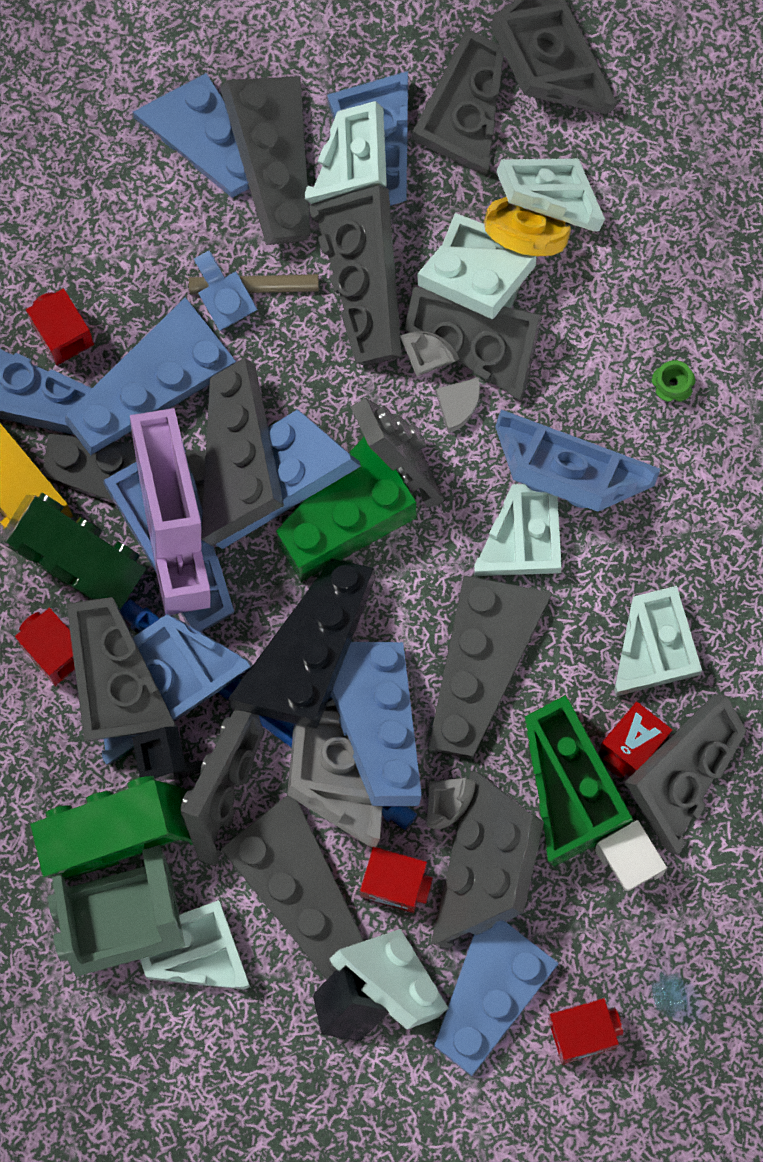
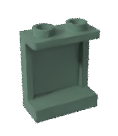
M160 845L142 850L145 866L72 887L66 885L62 874L52 877L54 894L48 895L47 899L52 919L55 923L59 922L60 932L53 934L54 945L59 960H67L76 977L185 947L172 874Z

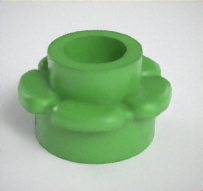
M677 360L664 363L655 370L652 376V384L656 386V395L666 402H671L672 400L682 402L688 399L692 394L691 388L695 385L696 381L692 370L685 363ZM675 379L678 384L672 386L669 381Z

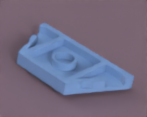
M298 409L268 427L284 506L215 545L221 549L226 548L359 468V460L342 448L338 442L321 430Z
M502 409L499 413L495 428L514 481L525 484L533 491L547 492L568 500L570 504L576 507L589 508L599 512L655 486L661 470L658 467Z
M166 614L133 637L174 722L243 676L253 666L251 661L169 614ZM141 734L104 739L105 750H102V758L105 764L111 765L134 750L132 737Z

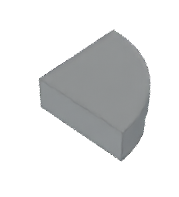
M414 331L400 336L416 376L459 360L454 348L436 334Z
M478 377L436 389V396L448 433L463 427L475 412L480 395Z
M468 778L430 781L427 827L443 829L455 823L468 808L474 794L476 781Z

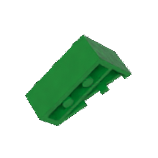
M365 437L349 452L359 460L360 467L305 499L276 530L279 547L300 582L323 571L331 558L342 560L417 518L416 501L397 470L393 471L369 447Z
M566 695L525 716L539 797L540 814L542 821H544L548 862L553 867L596 846L601 840L634 822Z
M145 776L128 782V789L115 794L113 791L98 792L86 798L87 804L75 808L71 805L59 806L46 811V818L30 823L42 876L52 879L53 876L62 874L65 880L120 865V860L143 853V849L158 845L163 846L178 840L186 841L193 845L184 818L181 815L182 801L189 789L155 780L154 776Z

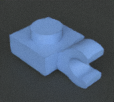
M209 250L194 258L195 263L209 287L198 292L219 331L258 310L237 272L225 277Z

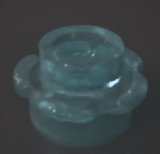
M661 971L659 982L652 983L654 1002L658 1011L666 1010L669 1017H674L675 1012L688 1010L684 983L680 973L666 975L665 971Z

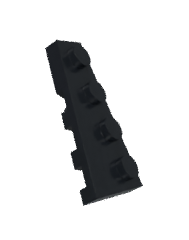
M331 558L228 698L230 708L317 729L376 578L374 568Z

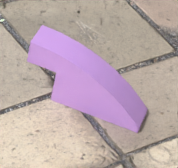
M175 408L130 415L141 492L165 615L210 608V586L201 551V520Z

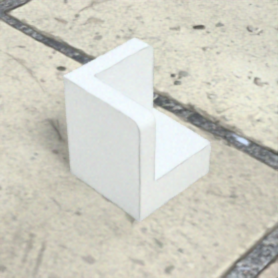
M638 820L601 840L595 848V852L603 865H610L625 891H630L653 877L655 880L660 878L667 869Z

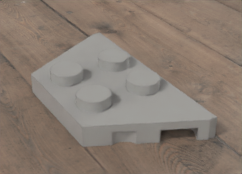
M332 699L327 702L317 729L294 724L287 795L369 847H376L380 840L382 806H372L353 759L354 750L348 735L344 736L339 723L340 715Z

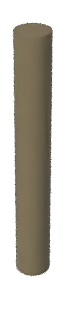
M319 274L239 276L248 293L319 291ZM189 277L190 295L198 294V292L209 287L204 277Z

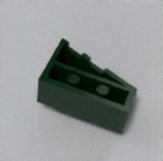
M41 492L39 496L26 495L0 535V543L90 600L113 597L119 610H121L146 570L145 567L137 563L140 555L119 541L113 547L99 538L102 530L81 517L75 522L61 512L64 508L63 505Z

